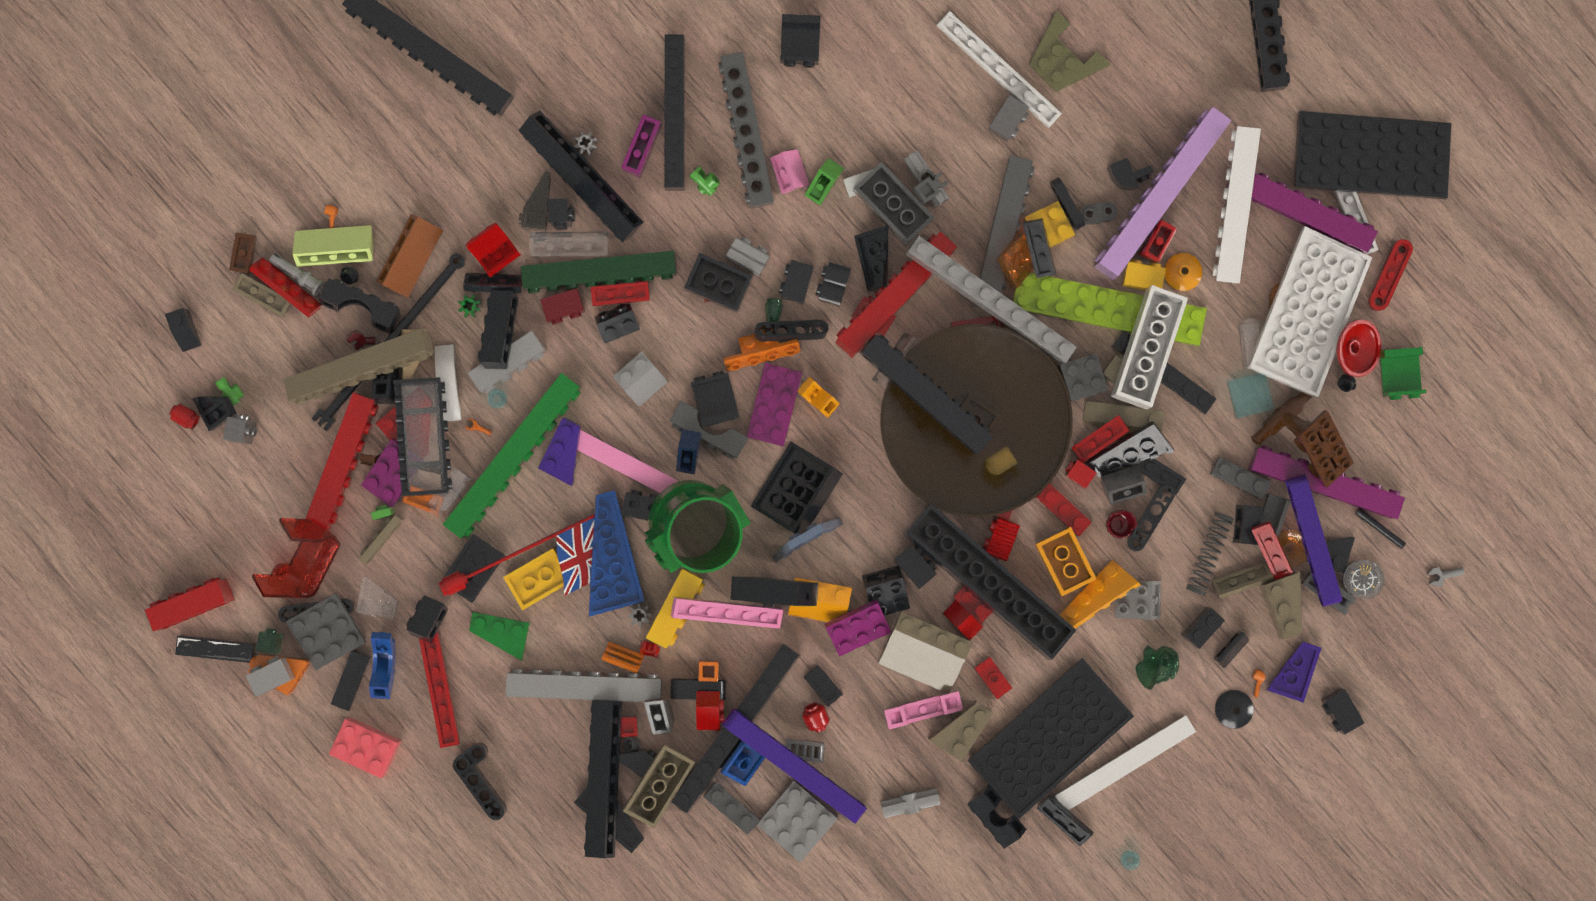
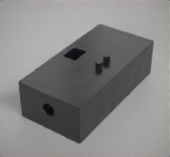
M732 576L730 600L764 603L765 607H768V603L771 604L770 607H774L775 604L817 606L818 583Z

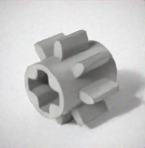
M581 132L579 138H574L578 142L574 147L576 149L581 148V155L584 152H588L591 155L590 151L593 149L597 150L594 143L598 140L597 138L591 139V132L588 135H584ZM584 140H587L589 142L588 147L586 148L583 145Z
M638 603L637 609L634 607L630 608L633 613L628 615V617L633 619L631 625L639 623V628H641L642 622L649 624L647 617L652 616V614L647 613L648 606L641 608V604ZM638 610H641V613L645 614V617H643L641 621H639L638 617H635V614L638 613Z

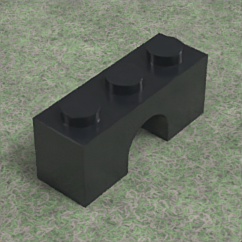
M988 785L976 793L967 805L981 820L983 826L991 832L997 843L1005 849L1019 840L1027 829L1015 814L1009 818H1002L996 813L995 808L1002 799L992 786Z

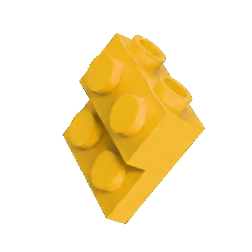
M1058 201L1023 219L1025 222L1043 218L1050 248L1075 236Z

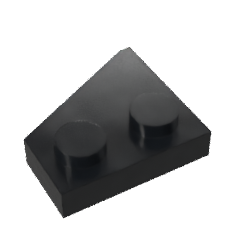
M199 396L193 398L208 431L215 430L226 422L227 417H233L234 414H237L229 396Z
M1354 537L1326 541L1335 571L1345 573L1355 540Z

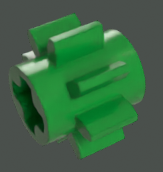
M464 295V300L462 302L458 301L461 304V308L458 311H464L465 318L469 314L475 318V313L482 311L478 308V305L482 302L480 300L475 302V295H472L471 298ZM468 302L474 304L471 311L466 309Z

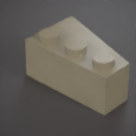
M1294 571L1293 574L1259 585L1279 639L1286 640L1302 634L1300 572Z
M974 701L928 739L962 762L990 720L993 712L977 701Z

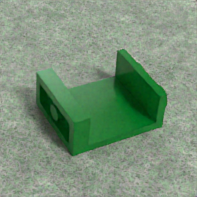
M1423 347L1381 351L1380 367L1383 397H1389V400H1399L1401 396L1408 395L1409 399L1421 398L1420 394L1427 393L1426 389L1422 390L1419 356L1423 355Z

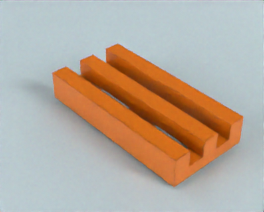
M608 642L601 660L638 673L645 655Z

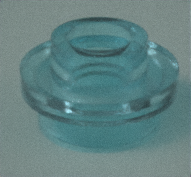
M492 390L488 395V403L493 408H502L507 402V396L502 390ZM496 395L500 396L499 402L494 401Z
M1126 851L1121 856V864L1127 870H1135L1140 864V857L1134 851ZM1133 857V862L1127 863V858Z

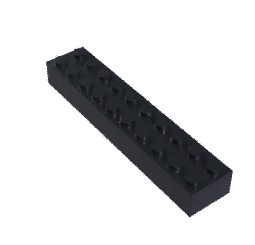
M931 503L926 505L904 531L903 535L1047 660H1053L1077 631Z

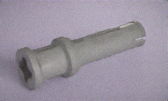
M276 252L269 260L272 265L298 281L300 287L310 290L314 296H317L325 285L324 281H319L313 277L311 272H304Z

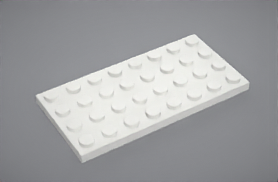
M1306 226L1302 227L1247 368L1309 396L1318 398L1336 353L1339 335L1348 322L1372 257Z

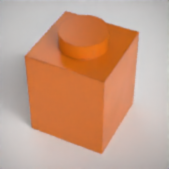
M700 660L698 681L718 682L719 661Z

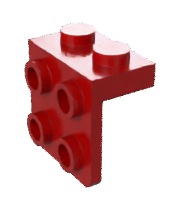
M497 223L487 226L485 230L471 238L465 245L489 277H492L521 255Z

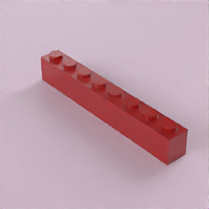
M941 231L936 236L933 234L927 240V242L949 257L957 248ZM914 260L905 262L900 268L902 272L899 275L895 273L889 279V285L886 288L881 287L875 294L877 298L873 302L869 300L862 308L864 311L860 315L855 314L849 321L851 325L847 329L843 327L836 336L838 338L835 343L853 358L872 336L933 275L931 272Z
M357 393L352 394L300 531V538L319 545H324L325 542L329 541L331 525L335 524L338 518L337 509L339 506H342L345 499L343 495L345 488L348 489L352 481L350 477L351 472L357 468L359 462L357 460L358 454L365 447V435H368L371 431V419L373 416H376L379 406H377L378 402Z

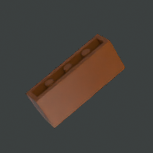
M411 214L376 282L408 298L443 230Z

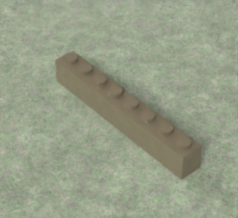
M418 329L285 378L283 380L288 401L297 405H303L308 403L310 399L323 398L325 394L339 392L343 387L358 385L362 380H372L381 373L387 374L393 372L395 368L410 366L411 362L424 361L428 359V356L434 354L429 332Z

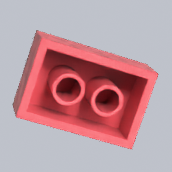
M348 717L344 720L329 755L379 778H383L390 768L401 740Z

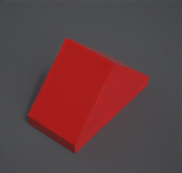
M957 600L943 612L969 640L983 628Z

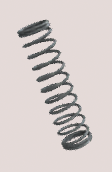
M1214 512V516L1221 520L1213 519L1211 521L1220 528L1208 527L1209 530L1217 535L1206 534L1214 542H1203L1211 549H1200L1210 557L1198 556L1200 560L1207 564L1195 563L1197 567L1204 571L1192 570L1194 574L1201 578L1190 577L1191 581L1200 586L1188 584L1186 587L1187 590L1205 596L1206 592L1197 588L1206 590L1208 588L1193 579L1205 582L1211 581L1196 572L1208 575L1214 574L1199 565L1216 568V566L1201 557L1219 560L1203 550L1221 554V551L1206 543L1224 546V544L1209 536L1227 539V537L1212 529L1230 532L1214 521L1232 525L1231 522H1234V518L1219 512Z

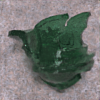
M1149 645L1146 646L1143 650V661L1136 665V674L1142 685L1152 690L1156 683L1160 684L1161 682L1168 681L1169 678L1171 680L1175 678L1179 670V656L1174 649L1167 646H1162L1158 650H1154Z

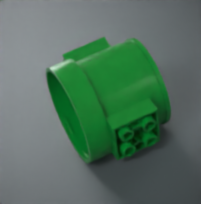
M683 480L665 488L653 502L649 513V530L644 533L647 537L645 542L654 554L656 553L654 557L663 570L668 569L672 573L680 567H684L697 573H709L723 568L732 561L741 546L742 529L751 524L732 490L724 484L714 488L702 481ZM701 500H712L721 503L726 515V528L718 544L709 552L698 557H683L675 554L670 543V531L678 513L689 504Z

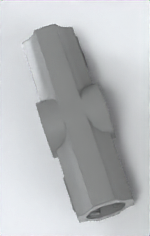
M918 150L904 159L918 184L922 182L921 177L923 175H929L931 179L935 175ZM937 188L940 193L930 200L935 208L949 199L943 188Z
M937 788L921 792H907L901 794L900 797L880 801L884 818L899 814H913L924 808L941 805Z

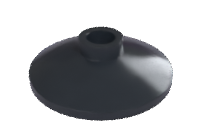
M1227 691L1216 701V717L1221 724L1228 728H1241L1248 724L1253 716V703L1249 696L1241 691ZM1235 706L1239 708L1238 713H1233L1232 711Z

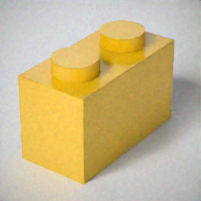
M1131 259V262H1128L1124 268L1121 286L1145 291L1151 285L1163 288L1166 268H1161V264L1150 263V265H1144L1140 260Z

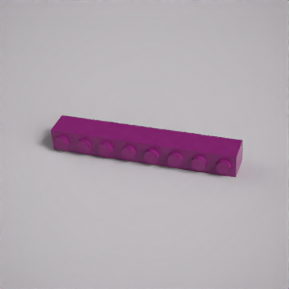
M1255 173L1251 201L1364 254L1368 253L1378 231L1374 230L1375 227L1365 222L1361 224L1352 215L1346 214L1344 216L1335 207L1329 206L1327 208L1321 205L1322 202L1316 198L1308 199L1299 190H1289L1286 188V184L1280 181L1275 183L1269 180V176L1263 173Z
M1263 445L1261 448H1255L1248 468L1250 471L1282 482L1305 474L1310 489L1314 493L1390 519L1399 518L1405 497L1400 496V492L1389 489V491L1382 490L1381 485L1375 483L1367 485L1363 483L1364 480L1361 478L1352 477L1350 479L1345 477V473L1340 475L1330 486L1325 487L1321 480L1308 470V460L1302 458L1294 460L1291 459L1290 454L1284 452L1277 454L1272 452V448Z

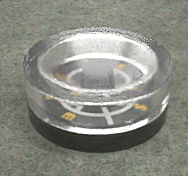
M1357 560L1346 567L1342 575V583L1345 590L1353 597L1369 599L1378 595L1382 590L1384 574L1376 563L1367 560Z

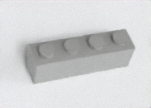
M530 331L511 344L507 369H485L480 364L468 372V375L481 393L486 392L488 394L496 389L495 385L499 382L505 383L512 378L511 374L514 372L525 370L528 367L527 364L532 360L536 362L543 358V353L546 352V349L536 334Z

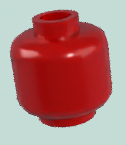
M817 702L805 706L802 712V718L808 730L819 733L826 729L830 718L822 704Z

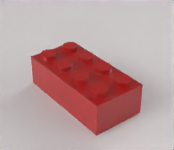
M220 577L211 578L203 582L204 586L202 584L185 589L186 593H175L168 596V600L164 599L150 603V608L144 611L152 630H164L235 601L227 579L220 580Z

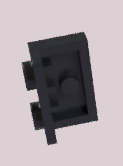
M630 303L620 304L615 309L602 311L594 317L604 343L640 330Z

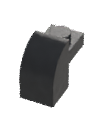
M1127 158L1107 167L1113 183L1118 188L1128 191L1139 187L1137 180L1139 183L1149 180V176L1153 173L1151 165L1133 172Z

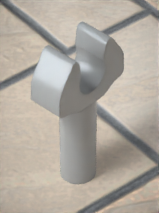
M1434 567L1426 574H1436L1438 579L1429 582V584L1440 587L1443 586L1445 579L1464 575L1465 572L1463 567L1444 572L1439 567Z

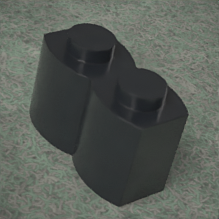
M829 262L828 266H824L821 277H824L822 285L818 284L815 294L819 296L818 300L840 307L851 268Z

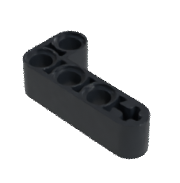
M476 743L453 761V769L487 816L492 820H499L506 814L507 807L476 765L488 754V748L485 744ZM474 748L482 749V757L475 756ZM459 759H464L467 762V768L459 767ZM470 775L478 777V784L470 782ZM482 790L490 793V799L485 800L482 798ZM494 799L495 802L488 806L487 804H489ZM499 807L501 809L500 812L495 814L493 810Z

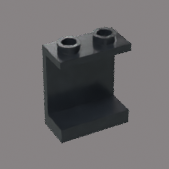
M782 14L780 64H784L785 67H795V64H800L805 68H814L815 65H818L820 16Z
M724 371L712 373L713 377L705 378V375L694 378V382H690L703 428L740 418L728 373L724 374Z

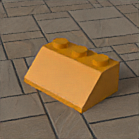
M795 577L794 581L818 583L817 606H790L788 615L829 622L848 612L852 587Z

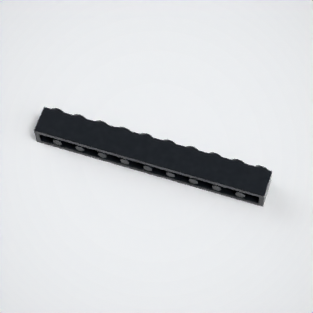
M345 0L342 3L346 8L345 12L352 18L357 16L362 20L360 23L365 27L376 29L378 36L384 40L387 38L392 40V45L398 50L405 49L409 52L407 55L416 62L419 59L424 63L423 67L427 70L438 72L440 74L438 77L444 82L449 83L451 81L455 84L454 88L462 94L466 92L471 95L470 99L478 105L482 103L487 106L485 110L495 116L497 113L502 116L513 101L514 97L511 93L377 0Z
M783 644L739 705L737 711L754 722L801 655L788 645ZM724 727L671 802L685 813H689L741 739Z

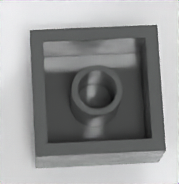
M1097 354L1058 366V370L1067 386L1071 402L1108 391Z

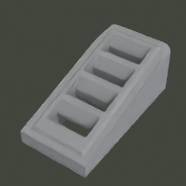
M786 739V747L791 750V744H795L794 753L797 755L799 745H803L802 755H798L803 760L823 763L824 742ZM807 746H810V756H806ZM814 746L818 747L817 757L814 756Z

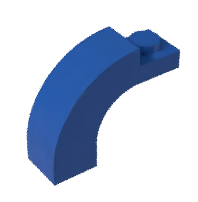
M372 632L373 667L369 683L370 697L390 699L395 671V639H392L391 633Z

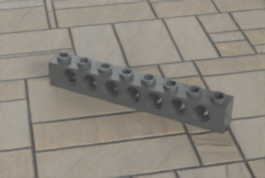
M740 52L721 56L722 62H719L718 66L720 74L724 73L725 81H722L724 93L728 92L729 99L726 100L727 110L732 111L733 118L729 119L731 130H736L737 137H733L735 149L739 148L740 155L737 156L739 167H743L744 174H741L743 186L747 185L748 193H744L746 204H751V209L772 205L774 201L744 54ZM732 71H737L739 73V77L737 79H731L729 77V73ZM737 89L743 92L740 98H735L732 95ZM740 108L747 110V114L743 117L736 114ZM742 127H749L751 132L748 135H742L740 130ZM747 145H751L755 150L753 153L747 154L744 152V148ZM756 164L759 168L756 172L751 173L748 171V166ZM758 182L762 185V189L760 191H753L751 188L752 184Z

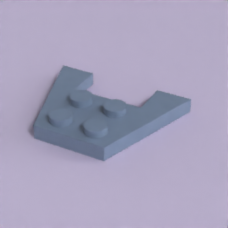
M838 518L820 523L819 525L813 523L805 528V533L800 535L798 532L790 536V541L773 555L776 563L819 536L843 525Z

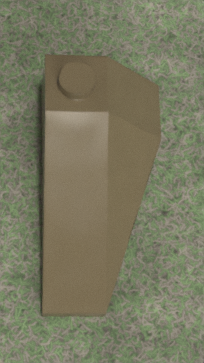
M1085 401L1083 420L1100 428L1120 415L1131 430L1120 438L1123 439L1151 421H1154L1162 432L1165 411Z

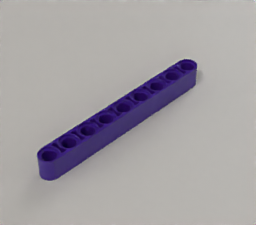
M733 708L723 721L722 725L853 823L856 824L867 810V807L736 709Z

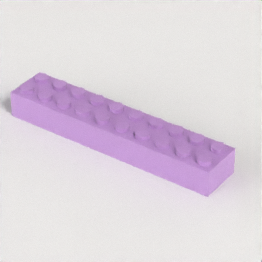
M1214 107L1209 111L1205 109L1196 120L1198 125H1194L1184 137L1187 140H1183L1174 150L1175 157L1171 156L1162 167L1164 172L1160 171L1151 182L1153 187L1145 190L1140 197L1142 202L1137 203L1128 214L1131 217L1129 219L1126 218L1118 227V235L1115 233L1107 242L1106 246H1108V249H1104L1095 259L1097 264L1094 267L1111 280L1120 275L1232 121Z

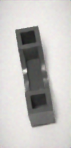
M680 401L670 419L673 423L672 427L681 432L682 429L701 432V439L707 441L706 446L713 450H716L717 447L723 450L722 454L730 459L739 457L749 439L733 429L721 435H712L705 432L698 421V410Z

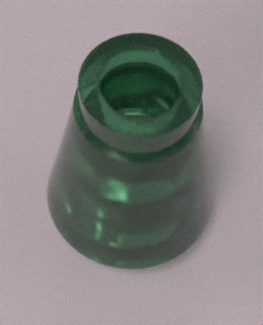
M767 298V302H765L767 322L779 321L784 305L782 304V299Z

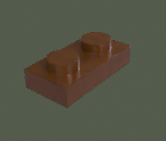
M242 233L235 234L229 267L230 271L250 274L249 269L252 265L256 236Z

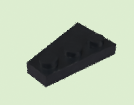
M889 225L854 236L868 291H874L887 286Z

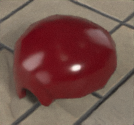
M1123 509L1113 511L1106 520L1108 533L1119 539L1130 536L1134 528L1137 527L1136 517L1131 512Z

